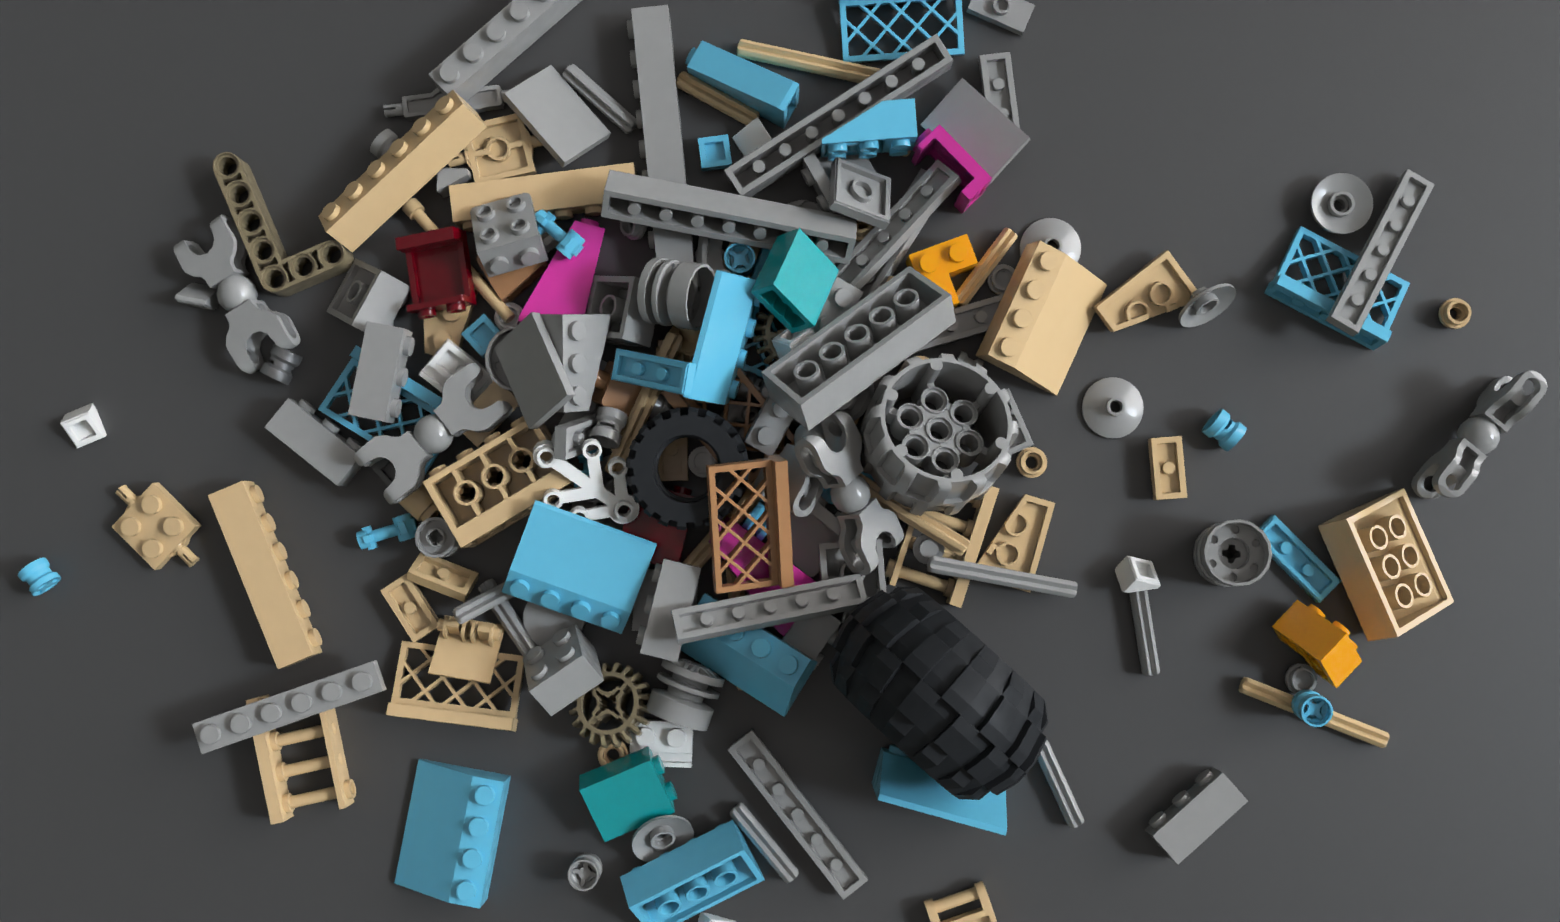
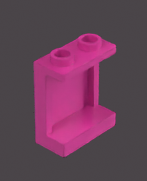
M939 124L933 131L929 128L926 129L917 138V145L913 148L915 153L911 162L916 166L927 155H930L935 161L938 159L959 175L962 180L959 186L963 190L960 192L954 206L963 214L985 192L993 178Z

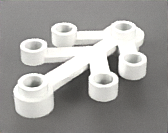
M590 438L582 444L583 455L587 458L589 476L566 460L554 459L552 441L542 440L536 443L533 448L534 462L541 468L552 467L579 486L564 490L548 489L543 495L544 503L560 508L563 503L597 498L606 505L586 509L582 506H575L570 512L574 514L583 513L585 518L590 520L610 517L618 524H628L636 519L639 514V503L636 504L632 495L628 494L625 477L628 468L624 458L616 456L608 462L609 473L614 479V494L606 489L603 484L600 464L602 447L598 440ZM589 445H596L598 447L597 451L593 454L588 453L586 448ZM543 452H550L552 458L544 461L540 458V455ZM615 463H622L623 469L616 472L612 470V466ZM550 495H556L559 497V500L556 503H549L547 498ZM626 505L629 507V511L624 514L619 513V507Z

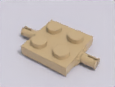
M510 114L483 121L487 128L464 148V152H460L448 163L449 168L468 164L472 170L474 182L535 175L537 171L533 159L534 148L543 145L535 135H530L526 125L516 114Z
M159 482L152 483L140 496H136L127 485L118 488L119 490L115 494L128 506L112 528L154 570L161 569L171 558L177 555L188 567L194 566L200 558L187 546L192 535L202 525Z

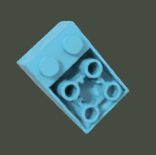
M915 98L885 100L822 139L821 157H828V161H834L836 157L845 160L846 155H858L860 159L877 157V153L889 152L890 156L907 155L909 150H913L918 137Z

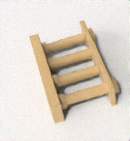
M992 486L980 500L972 499L969 501V503H972V507L976 508L973 520L967 519V521L937 511H925L926 514L952 530L963 533L962 536L970 541L967 550L962 556L944 547L942 557L976 563L999 488ZM906 524L904 538L900 542L895 560L889 559L885 570V576L889 577L887 584L896 586L899 577L944 592L943 596L947 597V604L961 608L970 582L969 579L954 577V579L948 578V580H944L902 566L907 549H913V543L916 540V537L912 536L914 527Z
M269 694L245 700L246 705L268 698ZM335 708L319 713L322 725L282 734L273 729L253 736L271 825L282 823L293 817V811L297 807L337 799L340 810L354 803L356 786L354 781L349 778ZM324 737L327 756L292 764H286L282 761L280 751L282 746ZM331 768L333 787L297 795L289 793L287 785L289 777Z

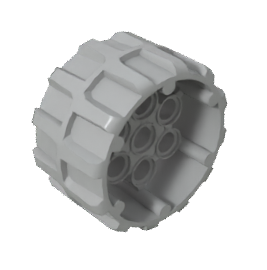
M941 353L938 358L924 360L915 356L905 360L897 375L883 377L859 425L858 431L864 444V452L860 459L864 469L863 472L871 474L876 484L880 487L879 495L886 501L893 499L911 508V514L921 516L925 511H944L945 515L949 516L959 513L972 499L980 500L1011 461V455L1008 451L1019 435L1017 421H1012L1008 406L1011 399L1005 388L1000 390L997 384L987 375V369L977 363L975 366L956 360L953 354ZM911 397L914 403L903 404L899 409L893 407L895 402ZM925 403L933 404L937 410L928 408ZM954 415L961 416L963 423L958 421ZM901 419L909 420L913 426H906ZM886 423L890 424L892 436L898 441H902L896 447L889 436ZM974 425L977 431L972 430L971 427ZM931 432H937L942 439L934 438ZM960 444L968 446L971 452L964 451ZM907 448L914 449L918 456L910 455ZM936 461L943 462L948 469L940 468ZM973 462H977L978 465L973 470V475L963 477V472L957 469L958 467H968Z

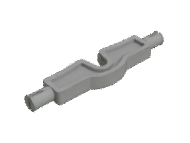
M500 85L484 86L467 103L477 113L504 109V103L506 102L503 100V96L508 90H502ZM436 88L432 93L403 96L402 103L383 105L384 115L386 118L404 115L408 121L417 120L433 109L436 102L444 95Z

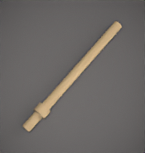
M410 198L403 205L402 210L411 220H416L425 232L439 229L424 212V206L416 198ZM471 265L475 289L505 323L511 322L515 318V314Z

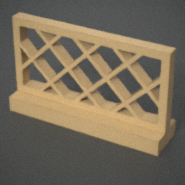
M402 641L391 703L388 702L386 715L516 732L518 723L516 718L524 675L523 656L505 653L498 654V661L493 673L502 685L487 696L479 683L474 681L469 682L456 692L448 681V677L440 676L428 687H425L416 674L431 664L432 657L427 651H434L436 645ZM409 648L421 650L428 659L414 670L407 662ZM505 661L518 662L516 675L505 682L496 668ZM406 668L409 674L404 677ZM413 677L422 691L412 699L400 698L402 685ZM444 681L453 695L443 703H439L434 700L429 691ZM514 682V688L512 692V690L509 688V685ZM475 685L484 699L474 707L467 706L460 695ZM504 689L512 698L510 711L498 710L491 701L493 697ZM426 695L429 701H423L419 699ZM457 699V701L460 703V705H455V704H450V703H451L453 700ZM485 703H488L491 709L480 707L483 706Z

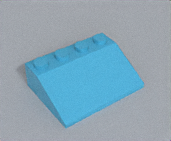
M535 500L502 593L622 634L657 543Z
M890 745L889 749L881 747L872 780L877 800L1006 836V790L999 795L993 794L990 791L980 800L958 799L930 777L896 745Z
M418 759L394 884L447 903L480 909L488 899L511 775Z

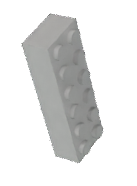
M908 266L763 370L761 373L770 399L808 431L953 325L956 322L952 295Z

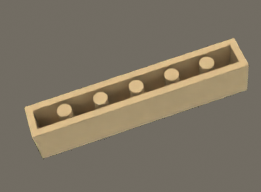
M454 90L441 97L433 109L424 117L417 119L412 128L402 138L395 140L383 156L373 161L368 166L367 171L356 181L349 183L344 192L334 202L328 203L323 208L322 213L318 217L325 232L353 253L487 128L478 113Z
M631 162L449 185L452 220L459 228H463L466 232H472L473 227L470 215L472 208L522 193L530 194L535 213L539 210L550 211L556 217L555 220H568L573 218V214L585 213V216H599L602 211L604 189L609 170L637 175L634 163Z
M240 481L209 494L208 498L277 669L289 667L322 653L320 647L322 645L321 635L316 628L312 627L309 616H311L310 608L304 599L301 600L297 590L299 581L295 573L288 568L285 560L288 557L284 545L278 542L274 533L276 525L272 516L265 511L262 503L264 502V495L261 488L252 481Z

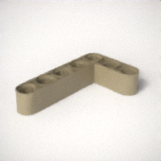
M222 152L215 157L212 165L214 174L258 279L265 290L280 297H288L345 273L350 269L354 261L353 253L334 240L322 242L288 257L248 163L231 152ZM236 164L235 172L228 175L229 167ZM248 191L247 200L240 203L239 198L241 194ZM260 219L258 229L251 231L253 221ZM267 247H272L270 257L263 260V251ZM341 250L339 261L331 263L330 259L333 252ZM312 262V271L308 275L303 276L302 270L304 265ZM283 274L284 281L282 285L275 288L274 281L276 277Z

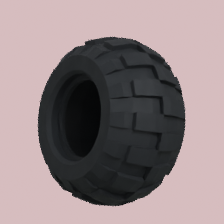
M896 587L889 594L881 590L859 604L842 623L832 645L837 650L830 661L832 683L877 729L958 799L980 800L990 791L993 794L999 795L1019 783L1035 765L1047 740V737L1042 733L1049 722L1045 700L986 644L918 587Z

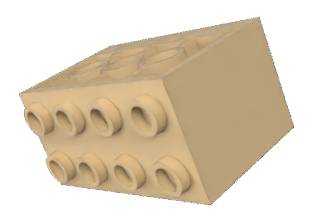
M522 416L510 424L512 429L502 435L500 432L491 434L483 440L485 445L475 451L473 448H469L456 456L457 461L448 467L442 464L428 473L430 477L424 480L423 484L461 548L476 547L531 513L535 500L543 502V495L546 490L551 488L558 490L574 488V482L552 467L541 468L533 460V448L536 443L542 440L552 441V435L545 423L538 429H529ZM543 452L540 458L548 461L552 458V454L550 452ZM526 456L531 457L530 465L528 467L523 466L524 458ZM499 472L503 473L501 483H497V475ZM472 488H475L476 492L474 499L470 497ZM550 495L547 501L550 503L558 498V496Z

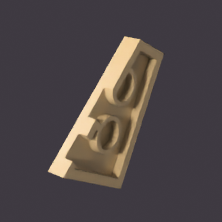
M1165 250L1092 308L1108 330L1115 332L1185 306L1191 300L1190 296L1197 289L1169 250Z
M474 287L475 297H477L478 291ZM474 305L465 306L466 311L447 313V310L437 312V317L424 319L425 353L433 356L447 339H450L461 348L464 341L461 333L468 327Z
M1024 494L977 564L1036 574L1055 503ZM1019 589L1025 592H1031L1030 590Z

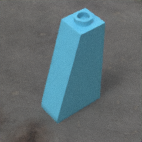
M703 40L698 48L693 47L687 56L685 64H687L689 74L757 110L761 117L783 129L785 128L799 103L798 83Z

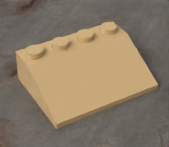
M1041 240L1026 244L976 356L1057 396L1095 313L1092 307L1100 302L1107 284L1070 256Z
M1404 488L1337 515L1318 526L1367 641L1399 637L1454 602Z

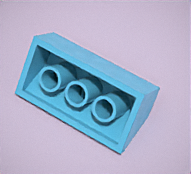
M716 270L692 363L697 364L691 396L683 395V397L721 405L728 404L730 398L735 400L740 381L735 380L738 368H744L748 351L744 350V345L747 337L752 338L756 326V320L752 319L755 306H761V302L751 293L756 279Z
M704 593L698 605L720 600ZM764 628L685 643L681 646L682 652L710 668L713 672L783 717L788 713L818 663Z
M733 820L720 824L715 829L697 838H692L684 845L670 852H665L658 858L642 866L635 867L630 872L620 876L628 907L640 922H683L765 880L744 835Z

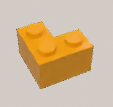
M967 234L909 254L906 259L907 267H912L952 295L954 308L960 302L951 277L973 270L978 263Z
M1297 599L1275 622L1272 628L1283 643L1305 658L1308 665L1314 669L1317 675L1335 688H1338L1362 662L1356 651L1358 646L1349 638L1350 631L1338 621L1331 623L1325 619V614L1315 605L1310 604L1306 606Z

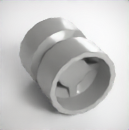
M443 517L428 518L421 522L416 529L415 543L419 551L425 556L432 558L450 557L461 550L460 545Z

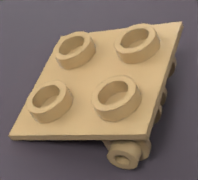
M445 615L444 619L439 618L437 631H440L428 674L490 684L505 631L504 627L501 624L469 620L459 624L454 616Z

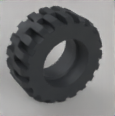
M695 407L670 409L656 415L648 423L644 424L638 431L639 433L635 439L632 440L629 447V456L626 458V467L628 468L627 483L631 487L632 497L636 504L639 503L644 509L643 512L647 516H652L658 520L659 524L666 527L668 525L677 527L678 530L689 528L702 529L710 525L708 492L693 498H684L671 493L663 485L658 472V463L663 450L677 439L696 438L709 445L717 457L718 464L749 460L747 449L738 431L720 415ZM736 470L734 472L739 475L742 470ZM719 472L716 479V487L724 493L736 477L730 472ZM749 473L744 478L746 482L748 481ZM741 482L729 498L738 504L746 490V486ZM716 492L718 500L721 497V495ZM727 500L718 509L719 520H722L723 517L731 513L735 508Z

